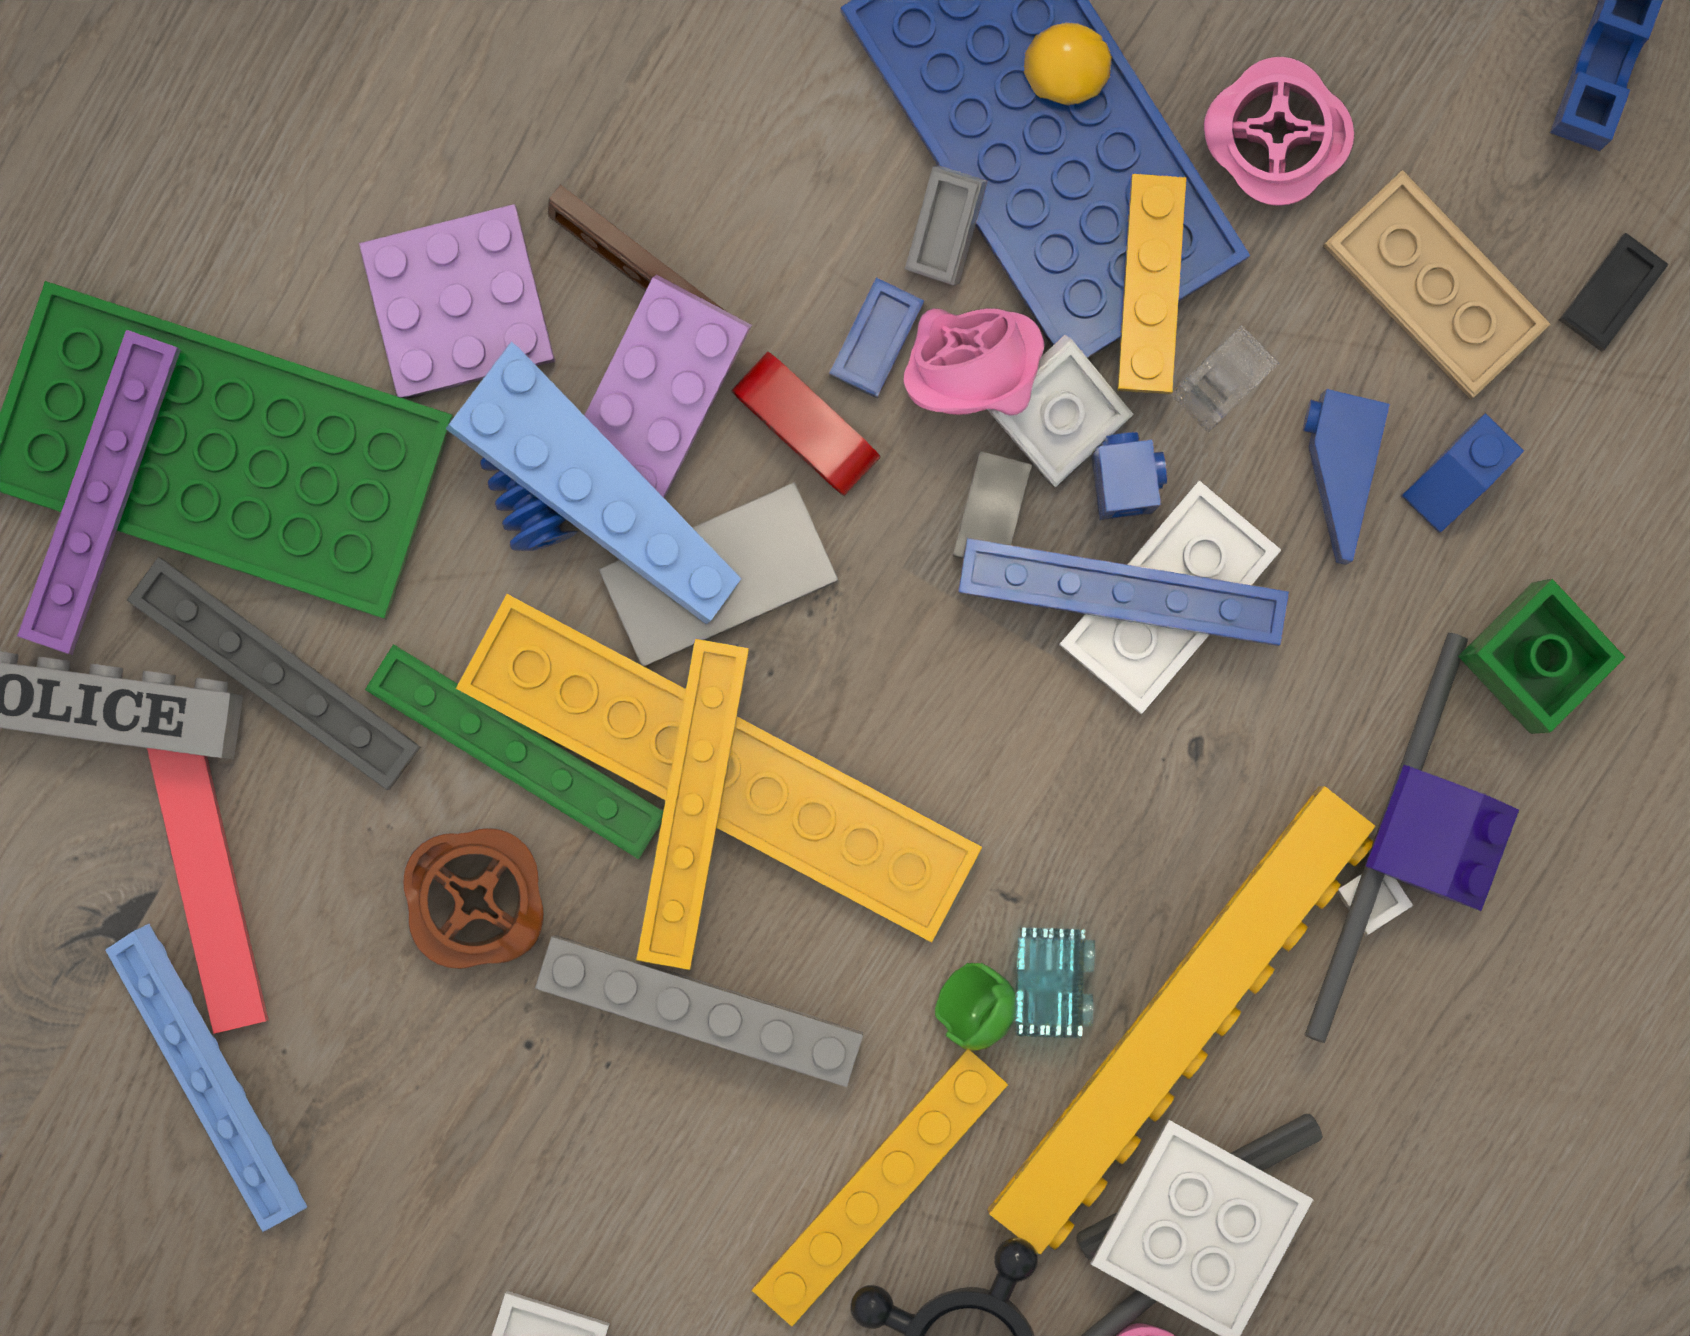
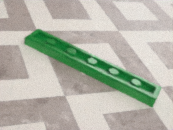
M392 645L365 688L367 692L637 859L641 858L662 823L663 810L529 727L456 689L458 683L398 646Z

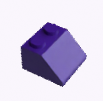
M1403 765L1365 867L1437 897L1482 911L1519 809L1478 791Z

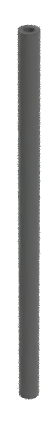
M1448 633L1375 839L1403 765L1421 771L1423 769L1461 662L1458 655L1465 650L1468 639L1461 635ZM1368 867L1363 869L1305 1032L1306 1037L1318 1042H1326L1385 874Z

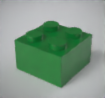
M1553 579L1532 582L1458 655L1465 665L1530 734L1551 733L1626 658Z

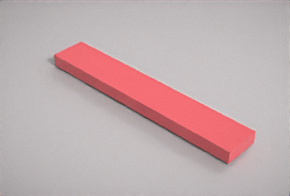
M147 748L213 1034L269 1021L208 758L203 755Z

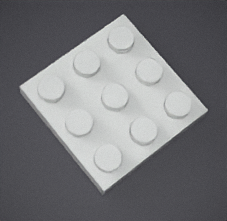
M1167 1120L1090 1263L1220 1336H1241L1313 1199L1178 1124Z

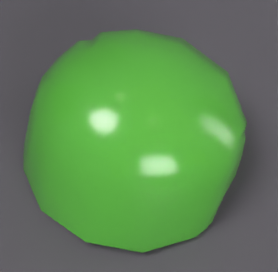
M967 963L953 972L942 987L935 1007L936 1018L948 1030L946 1036L960 1047L972 1051L988 1049L1003 1038L1016 1018L1017 1012L1015 991L1011 984L1002 975L983 963Z

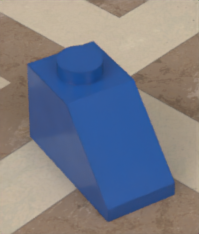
M1485 413L1477 418L1401 496L1440 533L1483 494L1524 450Z

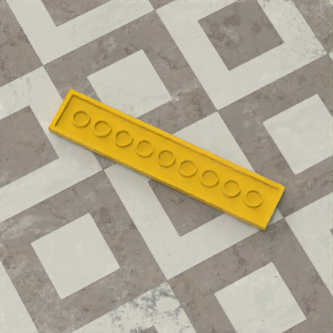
M506 594L456 689L666 800L686 689ZM737 717L717 828L932 942L982 847Z

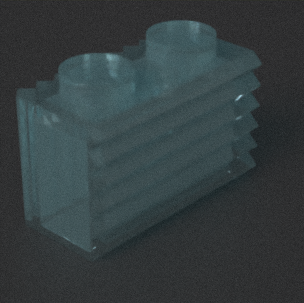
M1018 926L1016 1036L1082 1038V1026L1092 1027L1093 994H1083L1084 972H1094L1095 940H1085V929Z

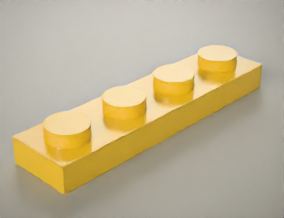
M1132 174L1117 391L1171 394L1173 392L1186 177Z

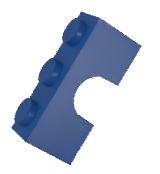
M1598 0L1553 122L1551 134L1601 151L1612 141L1630 89H1627V84L1632 69L1643 45L1650 38L1663 0Z

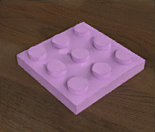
M515 204L359 243L397 397L409 399L483 380L511 342L518 346L536 366L555 362Z

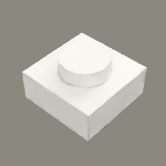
M1361 875L1337 891V894L1348 910L1350 909ZM1387 875L1384 876L1364 932L1365 936H1368L1413 906L1396 879Z

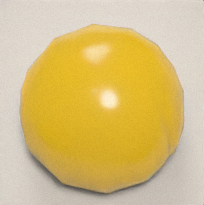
M1078 23L1057 24L1034 37L1025 52L1024 74L1032 90L1040 98L1049 99L1064 105L1080 104L1100 93L1110 78L1112 56L1107 43L1093 29Z

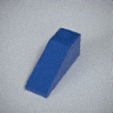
M1326 389L1320 395L1319 401L1310 400L1305 415L1303 431L1311 433L1308 448L1336 563L1347 565L1353 562L1390 404Z

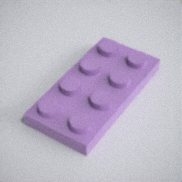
M655 275L584 416L665 499L752 325L670 281Z

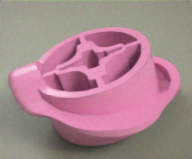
M1286 57L1267 58L1249 67L1236 82L1223 90L1214 99L1204 119L1206 143L1215 160L1234 177L1237 184L1247 195L1256 201L1273 206L1294 204L1309 196L1321 182L1334 174L1345 163L1354 143L1353 122L1345 105L1326 88L1320 77L1310 67L1300 61ZM1273 91L1271 107L1265 115L1259 118H1248L1247 122L1237 121L1249 102L1259 95ZM1290 91L1300 94L1311 101L1320 112L1324 125L1311 124V121L1296 118L1290 111ZM1275 120H1285L1287 129L1294 131V134H1285L1283 143H1273L1272 134L1265 132V130L1274 129ZM1235 138L1248 139V142L1263 145L1269 152V172L1257 169L1248 163L1238 151ZM1311 141L1322 142L1318 152L1308 163L1299 169L1285 173L1287 157L1293 148L1298 145H1311Z
M934 308L928 310L922 315L918 323L917 337L911 350L909 363L904 372L905 388L915 404L930 411L962 415L994 409L1006 415L1020 414L1027 408L1030 402L1032 386L1038 372L1040 358L1044 351L1043 336L1039 327L1032 319L1015 312H1007L1001 309H980L955 315L943 309Z

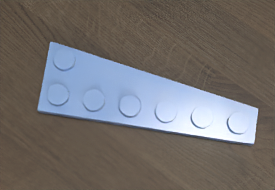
M511 342L447 426L446 430L705 624H708L741 580L737 573L514 343Z

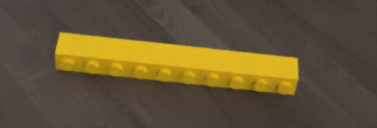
M1317 787L988 1207L989 1215L1017 1237L1030 1242L1040 1255L1048 1245L1056 1250L1063 1243L1074 1227V1224L1068 1220L1081 1203L1090 1207L1108 1184V1181L1102 1178L1110 1165L1114 1160L1122 1165L1131 1156L1141 1142V1139L1135 1134L1149 1117L1156 1122L1174 1100L1175 1096L1168 1091L1179 1077L1183 1075L1190 1079L1203 1064L1208 1054L1202 1048L1215 1032L1221 1037L1227 1033L1241 1014V1011L1235 1006L1247 990L1256 994L1273 974L1275 969L1269 965V962L1282 947L1289 952L1303 936L1308 926L1302 920L1314 905L1323 909L1336 894L1341 883L1335 878L1344 866L1349 862L1355 867L1369 852L1373 840L1368 836L1376 827L1327 787Z

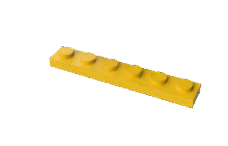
M695 639L636 960L687 970L691 969L749 648Z
M966 1049L754 1285L752 1291L792 1327L1008 1086V1083L970 1049Z

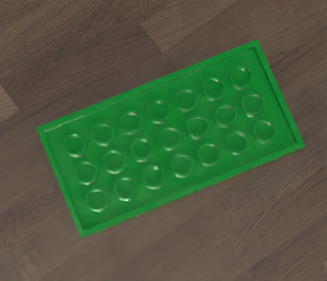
M47 281L44 282L0 412V493L58 512L62 511L126 330L178 347L181 351L117 531L387 620L449 434L446 428L454 418L452 414Z

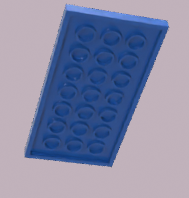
M851 0L841 7L842 15L936 164L988 181L975 226L1051 346L1066 335L1073 340L1088 359L1121 338L1132 174L1186 177L1178 302L1250 257L1246 247L1089 0ZM1078 23L1093 29L1107 43L1112 56L1110 78L1097 96L1080 104L1064 105L1049 99L1040 98L1032 90L1024 74L1025 52L1037 34L1053 25Z

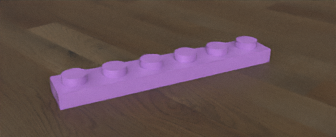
M126 330L18 632V637L73 655L181 350L178 347Z

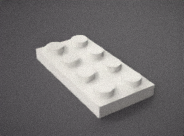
M1199 480L1127 565L1252 585L1279 554L1281 549ZM1085 614L1059 646L1139 714H1142L1209 635Z

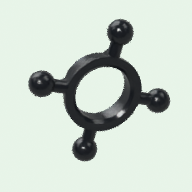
M1010 1238L1002 1242L995 1252L994 1263L998 1273L990 1290L966 1287L948 1291L928 1301L916 1314H911L894 1306L891 1295L884 1288L877 1285H867L860 1288L852 1297L850 1305L851 1314L854 1320L864 1328L876 1329L885 1325L905 1336H925L931 1325L941 1316L958 1309H978L1000 1319L1009 1328L1013 1336H1035L1027 1319L1009 1299L1017 1282L1028 1279L1035 1272L1038 1265V1255L1033 1245L1027 1240Z

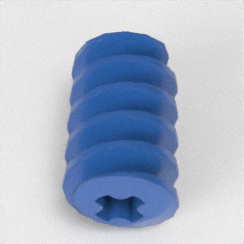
M485 458L481 460L480 465L483 470L498 471L488 480L489 489L493 491H506L495 501L496 509L500 511H513L503 520V528L507 531H521L510 541L512 550H539L565 541L577 534L578 531H561L559 526L566 521L564 517Z

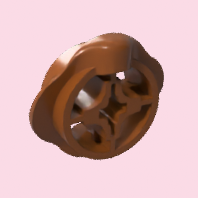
M492 828L478 829L459 834H442L423 842L411 854L405 868L403 880L409 910V928L415 944L428 959L448 968H468L480 964L504 963L524 955L535 945L541 933L544 916L538 887V870L532 853L516 836L506 831ZM467 854H482L493 858L487 867H484L477 876L471 878H463L444 867L450 860ZM506 868L513 874L518 888V904L513 917L498 906L493 899V890ZM433 879L448 890L454 898V906L441 928L433 921L428 909V892ZM453 881L460 887H466L470 890L476 889L478 885L483 886L485 890L482 896L487 902L488 907L496 914L492 915L483 908L481 910L476 906L471 907L468 912L463 910L462 906L465 901L459 889L450 882ZM475 919H485L503 930L496 936L479 942H466L454 938L459 930H462L467 923Z

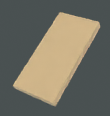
M1403 170L1323 245L1470 400L1551 325Z

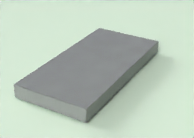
M795 482L692 527L741 578L708 624L702 622L621 560L599 569L639 662L644 667L694 646L695 639L707 640L838 581Z

